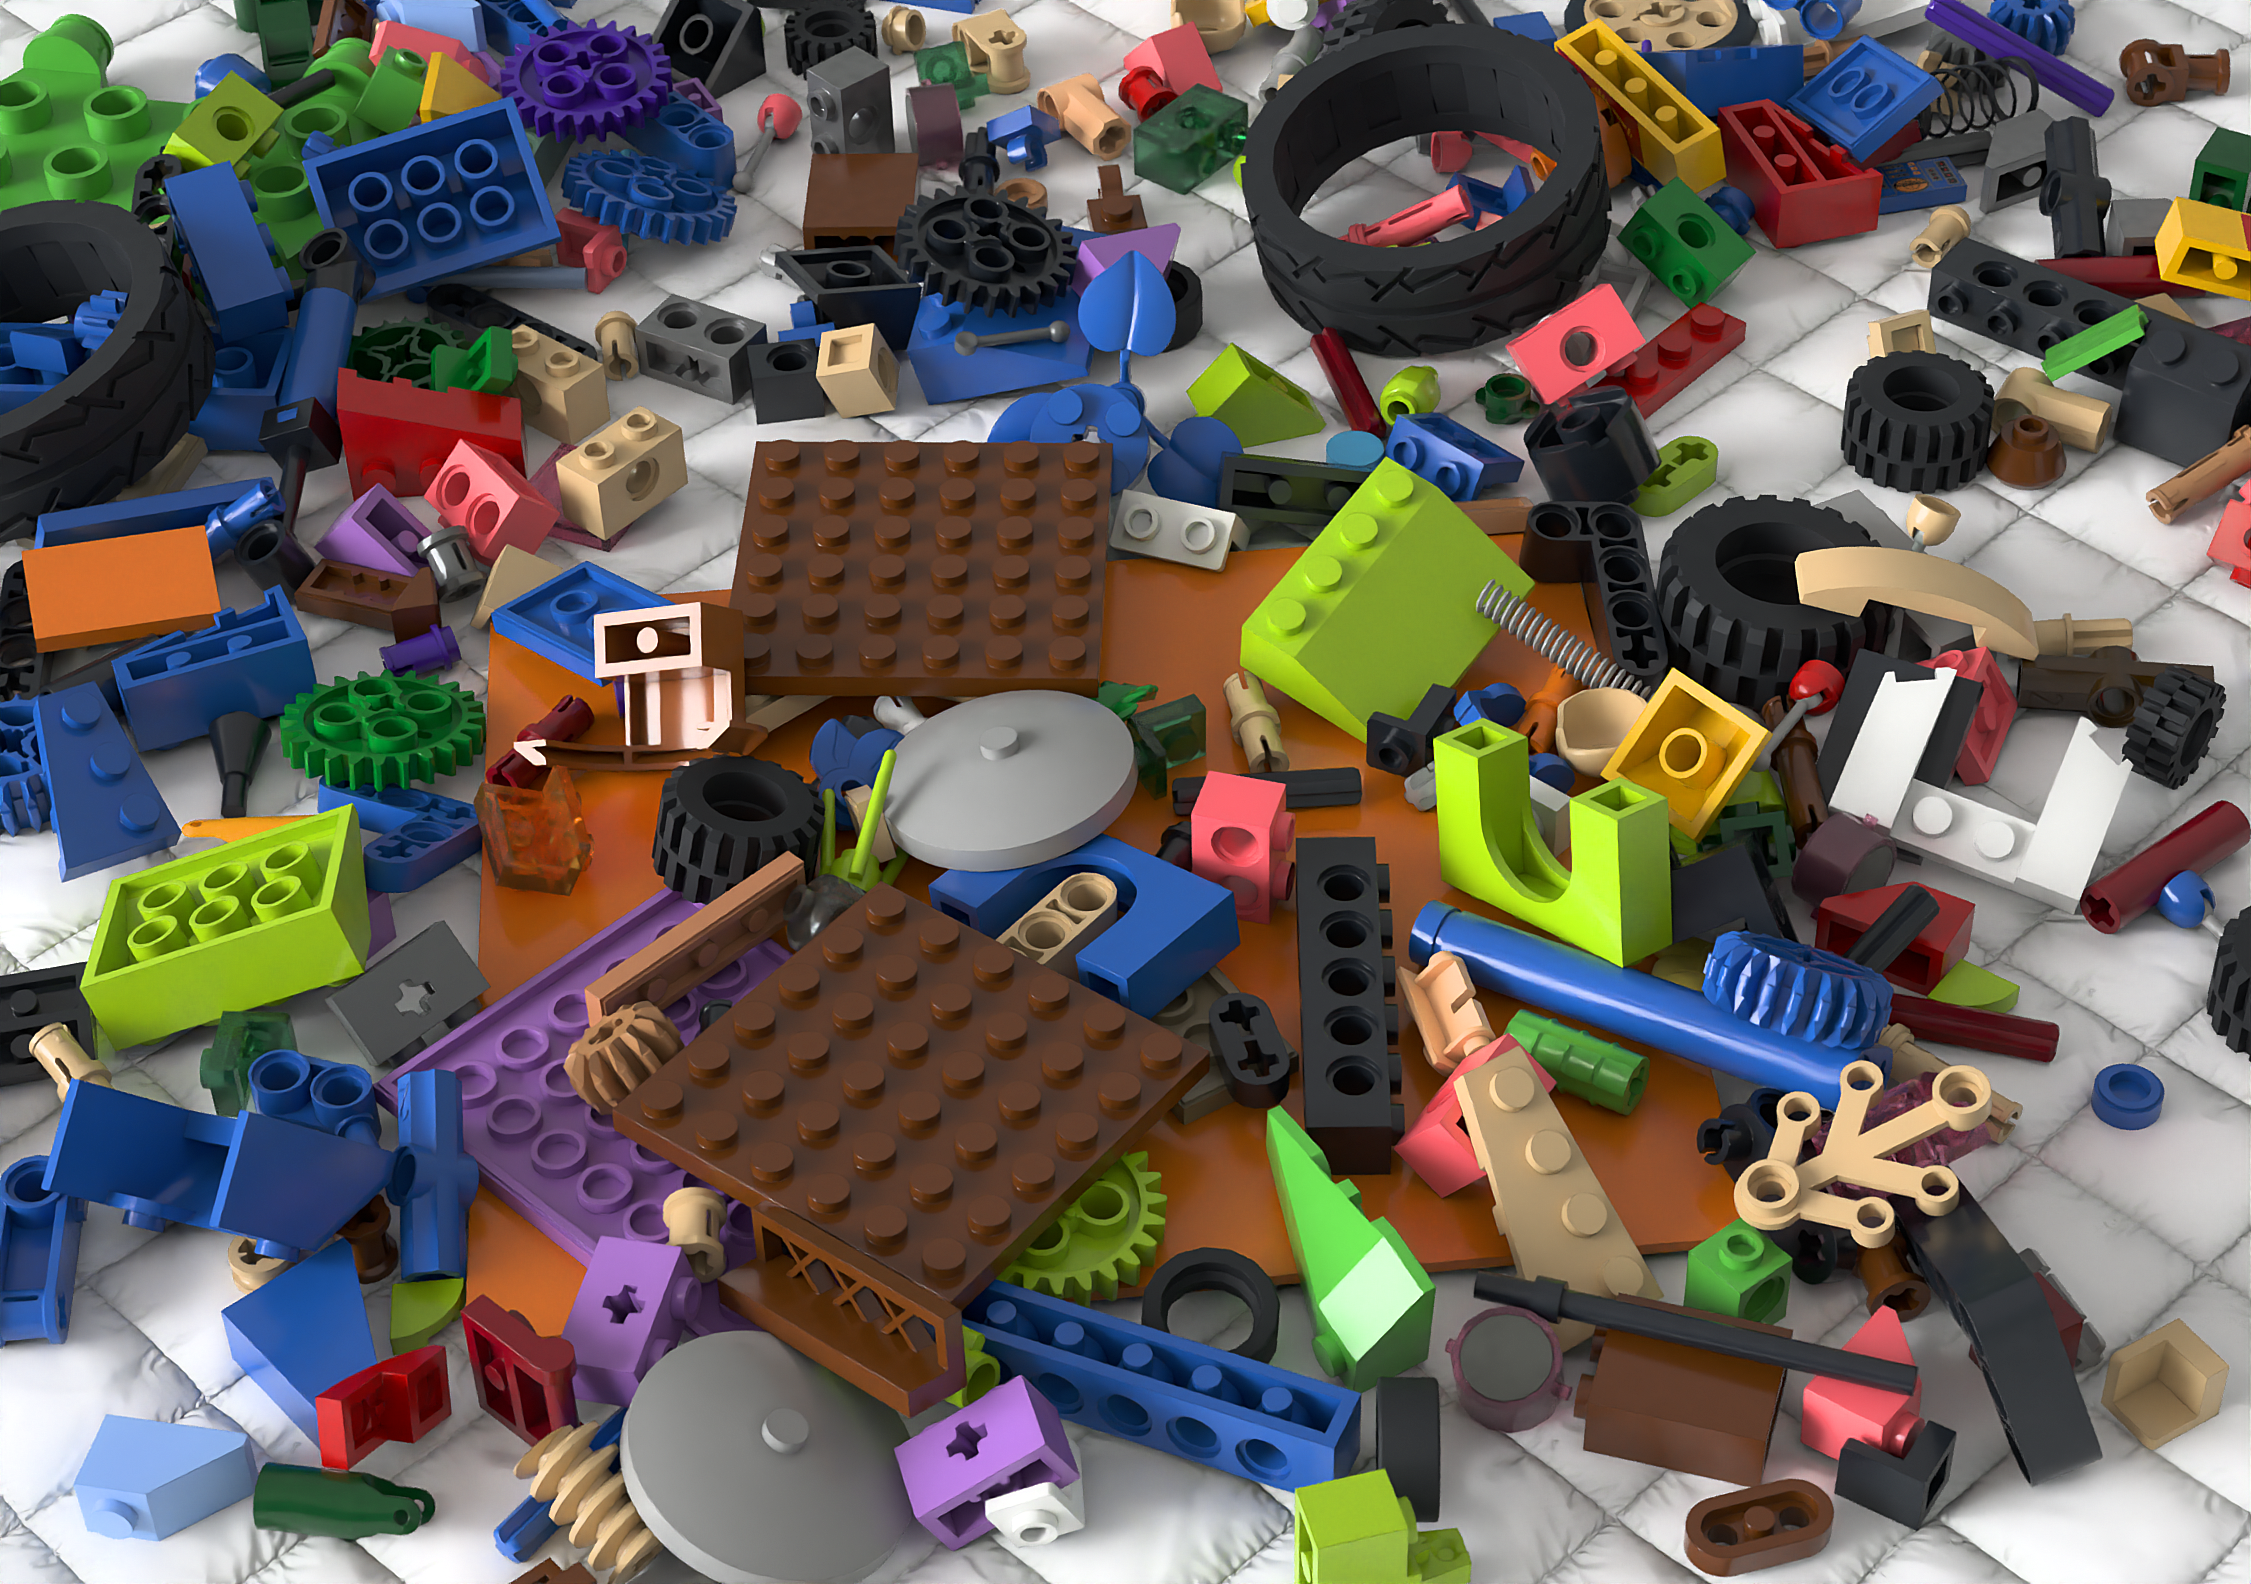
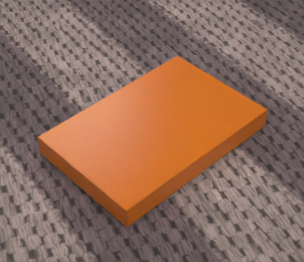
M205 525L21 551L37 653L139 639L150 633L160 636L171 634L178 630L187 632L207 629L216 625L213 614L221 611Z

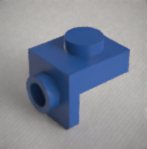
M1520 165L1515 166L1502 188L1457 172L1454 173L1445 190H1449L1460 184L1463 190L1466 191L1473 207L1474 217L1460 222V224L1474 231L1481 211L1505 217L1536 193L1528 168Z

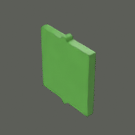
M2135 304L2047 349L2046 360L2041 362V366L2050 381L2053 382L2144 336V325L2149 320L2144 311H2141L2139 305Z

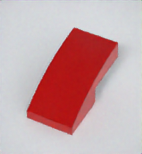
M430 1345L387 1359L349 1376L316 1396L322 1467L349 1470L387 1440L414 1444L448 1418L452 1411L446 1346Z

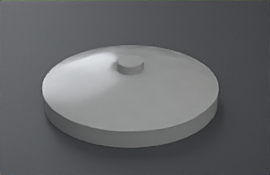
M1020 690L976 698L931 717L912 730L893 749L897 753V759L882 811L890 836L895 843L913 857L942 868L969 872L1003 871L1039 864L1084 845L1108 828L1124 811L1134 794L1138 779V764L1134 744L1127 726L1118 715L1099 702L1083 696L1051 690Z
M719 1332L696 1338L673 1349L658 1360L647 1372L639 1384L624 1417L620 1434V1465L624 1483L637 1512L651 1532L674 1555L693 1569L722 1584H857L874 1573L892 1554L914 1512L894 1448L911 1439L897 1411L773 1336L770 1332Z

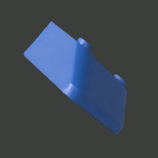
M71 1078L41 1189L123 1209L125 1212L122 1224L164 1233L166 1222L169 1220L256 1239L257 1243L254 1253L297 1263L301 1249L316 1252L391 1182L398 1153L250 1111L240 1110L237 1119L187 1110Z

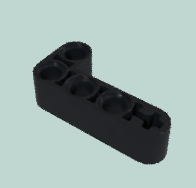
M1549 501L1535 505L1529 511L1519 555L1521 569L1529 577L1541 582L1582 583L1586 609L1598 652H1601L1600 662L1604 658H1609L1610 661L1603 671L1604 676L1612 664L1617 663L1618 669L1610 678L1607 687L1613 682L1620 670L1626 669V675L1617 688L1620 689L1627 677L1634 674V681L1627 690L1631 691L1635 683L1642 680L1643 685L1636 695L1640 696L1644 688L1650 686L1651 691L1645 698L1648 702L1652 694L1663 683L1668 664V652L1642 523L1638 514L1631 507L1616 502Z

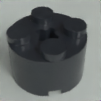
M1601 386L1579 392L1568 398L1572 405L1568 410L1555 416L1552 408H1549L1530 424L1523 440L1529 457L1551 501L1616 502L1629 506L1640 496L1638 486L1645 482L1662 463L1659 451L1636 402L1633 400L1632 395L1630 394L1628 397L1625 389L1620 386Z

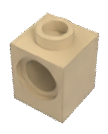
M875 323L823 332L821 335L816 378L842 419L895 410L900 364Z

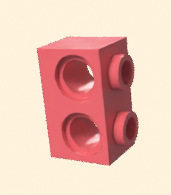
M463 439L459 440L424 495V498L441 514L437 521L443 528L446 529L458 525L466 527L470 535L467 541L470 543L468 548L472 557L492 568L506 544L534 555L561 514L501 455Z
M1209 771L1191 813L1192 873L1233 891L1237 919L1269 925L1279 899L1288 901L1295 879V862L1286 860V852H1289L1293 842L1296 816L1295 813L1286 812V784Z

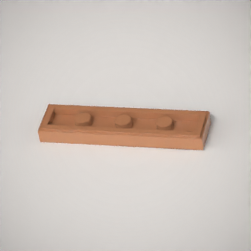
M786 851L586 986L584 991L590 1028L599 1023L603 1015L610 1016L622 1005L631 1004L633 1006L637 1002L650 1001L660 1011L664 1010L808 911L804 861L791 852Z

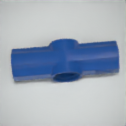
M442 1069L420 1072L410 1071L398 1079L399 1146L393 1151L398 1153L391 1182L385 1187L389 1202L400 1207L401 1280L410 1283L464 1278V1281H467L465 1212L471 1207L475 1199L479 1183V1170L474 1156L464 1153L462 1081L456 1079V1072Z

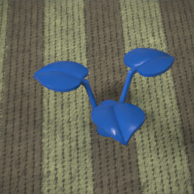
M1135 250L1129 251L1095 277L1085 289L1078 308L1080 328L1086 339L1097 349L1106 352L1120 350V381L1109 387L1125 395L1138 408L1149 436L1164 449L1152 458L1147 468V477L1152 489L1158 497L1215 509L1217 477L1222 451L1244 453L1235 433L1218 419L1212 417H1191L1185 419L1174 428L1169 440L1145 416L1147 411L1146 396L1140 387L1131 383V351L1142 356H1155L1163 352L1175 332L1176 309L1170 289L1156 266L1140 252ZM1033 393L1012 403L996 421L987 442H1030V433L1035 417L1053 393Z

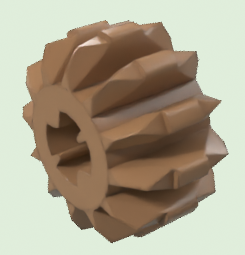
M650 1001L637 1002L633 1006L631 1004L622 1005L610 1016L603 1015L601 1021L595 1026L585 1029L582 1039L571 1045L563 1068L571 1078L570 1084L581 1099H585L587 1104L591 1105L602 1116L610 1115L616 1105L686 1046L680 1038V1031L670 1017L666 1018L663 1012L658 1007H654Z

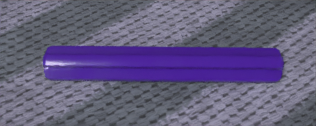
M1930 0L1925 9L1924 17L1928 21L1992 58L2018 56L2026 60L2034 70L2039 85L2089 114L2101 117L2110 107L2115 95L2113 89L1961 1ZM2011 62L2005 63L2006 66L2028 78L2027 73L2020 66Z

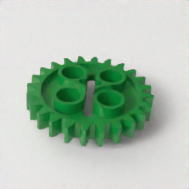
M385 669L380 677H371L365 671H359L358 679L349 681L339 675L335 676L334 686L332 687L317 683L313 684V694L297 693L296 704H286L284 706L285 716H280L283 757L291 759V767L293 769L305 768L306 778L308 779L325 775L326 785L329 786L338 784L343 780L350 781V790L354 791L365 783H373L377 792H383L388 783H397L404 790L410 789L411 780L419 779L429 785L435 784V773L453 777L456 775V765H473V755H482L483 743L486 742V714L484 713L483 702L475 701L472 690L460 692L459 682L457 681L440 685L439 675L436 674L424 680L416 679V671L413 670L407 672L402 677H394L390 669Z

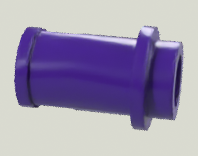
M433 624L429 626V633L389 647L379 648L380 656L384 659L382 661L384 668L390 669L394 677H402L411 670L416 671L417 676L442 666L445 671L452 670L451 663L462 660L451 627L448 625L438 629V626Z

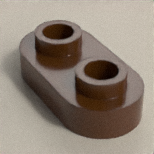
M1783 1479L1710 1497L1694 1505L1687 1515L1683 1541L1684 1551L1689 1561L1696 1568L1718 1577L1737 1576L1808 1558L1821 1552L1829 1543L1834 1518V1507L1829 1496L1820 1487L1801 1479ZM1794 1525L1800 1528L1788 1530L1783 1526ZM1715 1543H1725L1729 1546L1717 1545Z

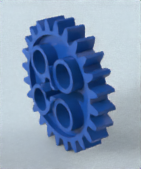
M610 149L609 155L598 150H592L591 155L579 152L577 158H569L560 188L563 189L562 197L570 199L569 205L571 207L583 209V216L599 217V224L602 226L614 224L619 226L620 233L630 232L644 240L648 238L659 239L664 244H669L670 239H675L685 246H690L691 240L702 245H707L708 240L719 243L722 236L729 237L738 205L734 204L735 197L726 195L727 188L714 186L715 180L713 178L697 177L698 171L695 169L682 170L678 168L679 164L677 162L669 163L653 155L651 157L639 156L632 151L629 156H624Z

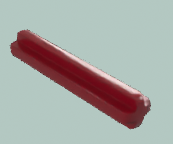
M1324 327L1321 334H1314L1312 336L1310 346L1351 430L1364 431L1378 438H1384L1387 426L1343 338L1338 335L1335 328Z
M1893 993L1890 1002L1892 1011L1888 1024L1890 1026L1897 1023L1909 1028L1910 1033L1916 1038L2042 1062H2051L2056 1055L2060 1035L2059 1026L2056 1023Z

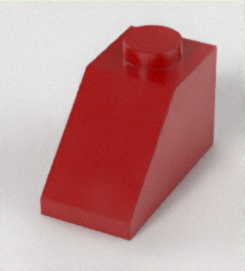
M1915 881L1824 898L1819 906L1814 948L1833 952L1841 957L1909 885L1917 884L1936 899L1940 907L1939 914L1895 958L1881 975L1889 983L1927 997L1960 958L1964 959L1968 953L1976 904Z

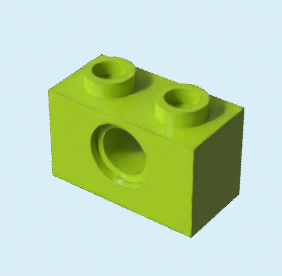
M231 70L172 133L162 154L177 156L187 172L230 160L238 181H242L252 168L248 161L254 155L261 160L264 159L280 138L281 134L274 130L284 109Z

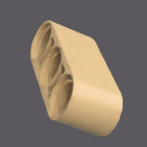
M1084 872L1072 875L1062 881L999 936L996 941L1080 983L1075 955L1118 921L1117 889L1110 879L1097 873Z

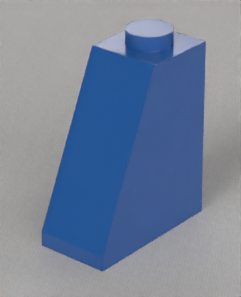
M344 1237L221 1310L232 1358L319 1450L320 1440L315 1397L349 1376L378 1364L352 1247Z

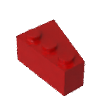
M1769 99L1718 108L1717 127L1721 133L1727 175L1725 179L1731 187L1743 191L1752 200L1755 206L1753 218L1775 249L1785 247L1796 248L1806 243L1877 230L1883 175L1872 167L1863 172L1847 161L1848 151L1837 144L1828 149L1813 139L1814 129Z
M338 367L337 414L354 502L377 483H380L395 498L424 496L460 439L501 455L528 481V445L521 399L449 386L447 393L412 387V380L393 377L392 383L358 378L357 370Z

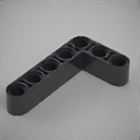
M1942 1157L1918 1166L1925 1168L1932 1165H1941L1951 1169ZM1959 1178L1958 1205L1953 1211L1942 1216H1931L1922 1212L1916 1205L1914 1197L1875 1189L1877 1197L1887 1201L1893 1208L1895 1229L1900 1231L1906 1240L1908 1256L1971 1342L2012 1453L2028 1484L2031 1487L2037 1486L2102 1459V1450L2053 1314L2038 1281ZM1933 1185L1925 1189V1192L1932 1196H1941L1949 1191L1941 1185Z

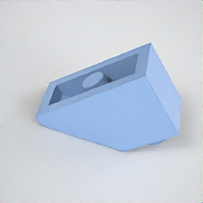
M380 0V4L377 5L376 11L379 22L390 20L460 40L469 52H481L487 49L481 4L476 0Z
M106 1414L73 1485L87 1531L100 1533L112 1539L130 1537L159 1542L254 1494L259 1474L248 1434Z

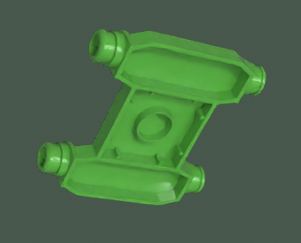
M66 14L59 17L49 29L39 33L30 41L23 54L24 68L0 81V213L2 210L39 201L76 199L75 203H84L85 200L114 204L131 212L135 176L138 169L151 157L160 155V148L168 143L172 133L207 96L191 103L147 100L146 94L136 87L125 85L109 87L106 71L114 56V45L108 32L98 22L84 15ZM345 38L337 41L331 46L327 54L315 60L309 66L304 77L323 68H328L335 77V86L284 111L274 130L281 134L274 147L264 159L261 160L254 155L248 161L252 168L245 179H248L258 206V212L252 213L256 225L266 222L276 250V255L270 257L274 269L284 266L290 281L306 279L307 273L299 264L300 251L310 238L324 230L302 163L304 161L301 156L302 149L313 131H320L333 138L332 144L338 148L341 144L349 147L388 135V133L353 115L359 99L376 68L369 59L373 44L362 39ZM159 188V189H158L159 192H160L161 194H164V192L162 191V189ZM170 215L158 217L150 225L166 222ZM191 275L193 292L197 299L206 307L203 298L205 295L200 283L195 284Z

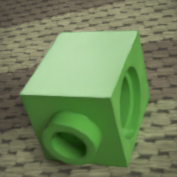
M388 45L365 87L353 115L388 134L407 129L422 100L429 67L425 59L411 50L404 48L397 50Z
M1740 1217L1689 1251L1683 1306L1774 1325L1786 1317L1793 1258Z

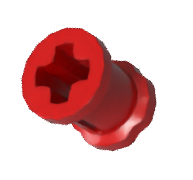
M1136 67L1121 80L1118 96L1130 110L1137 111V118L1145 129L1150 132L1165 131L1179 119L1182 112V101L1179 95L1171 88L1163 86L1162 78L1152 67Z

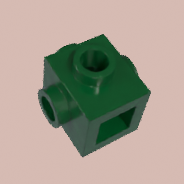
M1759 801L1724 806L1720 812L1721 819L1713 822L1700 843L1696 842V851L1698 853L1754 830L1773 878L1794 876L1792 863L1796 859V844L1791 826L1785 823L1784 810L1761 814Z

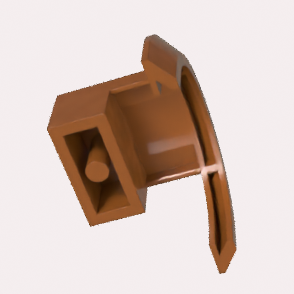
M694 602L594 615L595 678L625 683L626 745H592L542 739L514 742V749L535 766L595 772L671 771L680 765L689 766L690 760L699 757L710 759L713 758V755L720 754L734 757L748 756L768 738V729L758 724L746 722L743 611L704 602Z

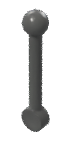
M1057 320L1045 328L976 336L972 332L963 331L956 335L954 349L960 355L970 356L980 347L1049 338L1054 342L1061 343L1070 336V327L1066 322Z

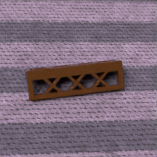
M765 1200L751 1208L756 1258L717 1278L719 1302L765 1331L770 1332L773 1336L910 1419L968 1386L960 1309L779 1205ZM781 1238L795 1260L783 1254ZM824 1262L829 1265L842 1288L837 1286ZM871 1290L878 1294L890 1316L885 1314ZM920 1318L935 1327L936 1343L932 1340Z

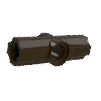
M2118 645L2100 648L2094 651L2088 658L2039 654L2034 661L2019 658L2016 689L2017 708L2087 712L2092 721L2100 726L2123 728L2134 723L2136 717L2133 714L2137 705L2141 707L2144 703L2143 695L2147 688H2154V680L2160 672L2164 674L2165 668L2169 665L2174 666V663L2141 661L2134 651ZM2175 664L2214 682L2213 666Z

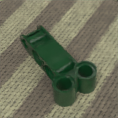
M233 0L239 28L245 32L259 33L264 73L271 81V93L302 79L309 66L317 60L312 55L314 45L312 26L319 23L324 0Z

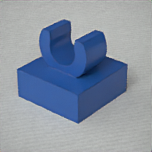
M1031 105L986 122L989 142L1007 150L1011 164L1016 165L1025 161V168L1028 172L1047 166L1048 159L1044 145L1062 139L1059 119Z
M812 300L790 304L793 329L779 331L778 342L814 338L819 357L821 335L823 332L834 331V322L816 325Z

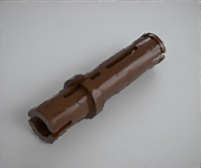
M1780 695L1768 700L1762 709L1763 720L1767 730L1771 733L1788 714L1784 713ZM1786 695L1788 711H1790L1796 702L1789 695ZM1802 716L1772 752L1770 766L1779 775L1796 848L1804 852L1809 845L1807 833H1811L1812 837H1814L1824 825L1830 822L1815 764L1818 759V745L1816 738L1811 732L1807 731L1804 717Z

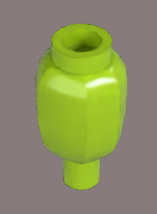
M1411 365L1392 377L1384 386L1380 395L1382 418L1389 425L1394 426L1398 414L1433 413L1441 399L1437 371L1431 366L1418 367Z

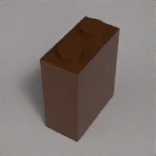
M919 153L812 154L802 226L804 250L878 245L898 263L899 256L893 254L899 216H904L907 204L917 206L918 196L921 195Z
M1618 1293L1617 1300L1786 1338L1792 1339L1793 1329L1624 1293ZM1595 1326L1590 1350V1362L1597 1363L1598 1366L1595 1376L1582 1373L1573 1413L1574 1417L1585 1419L1583 1450L1746 1487L1761 1485L1787 1381V1368Z

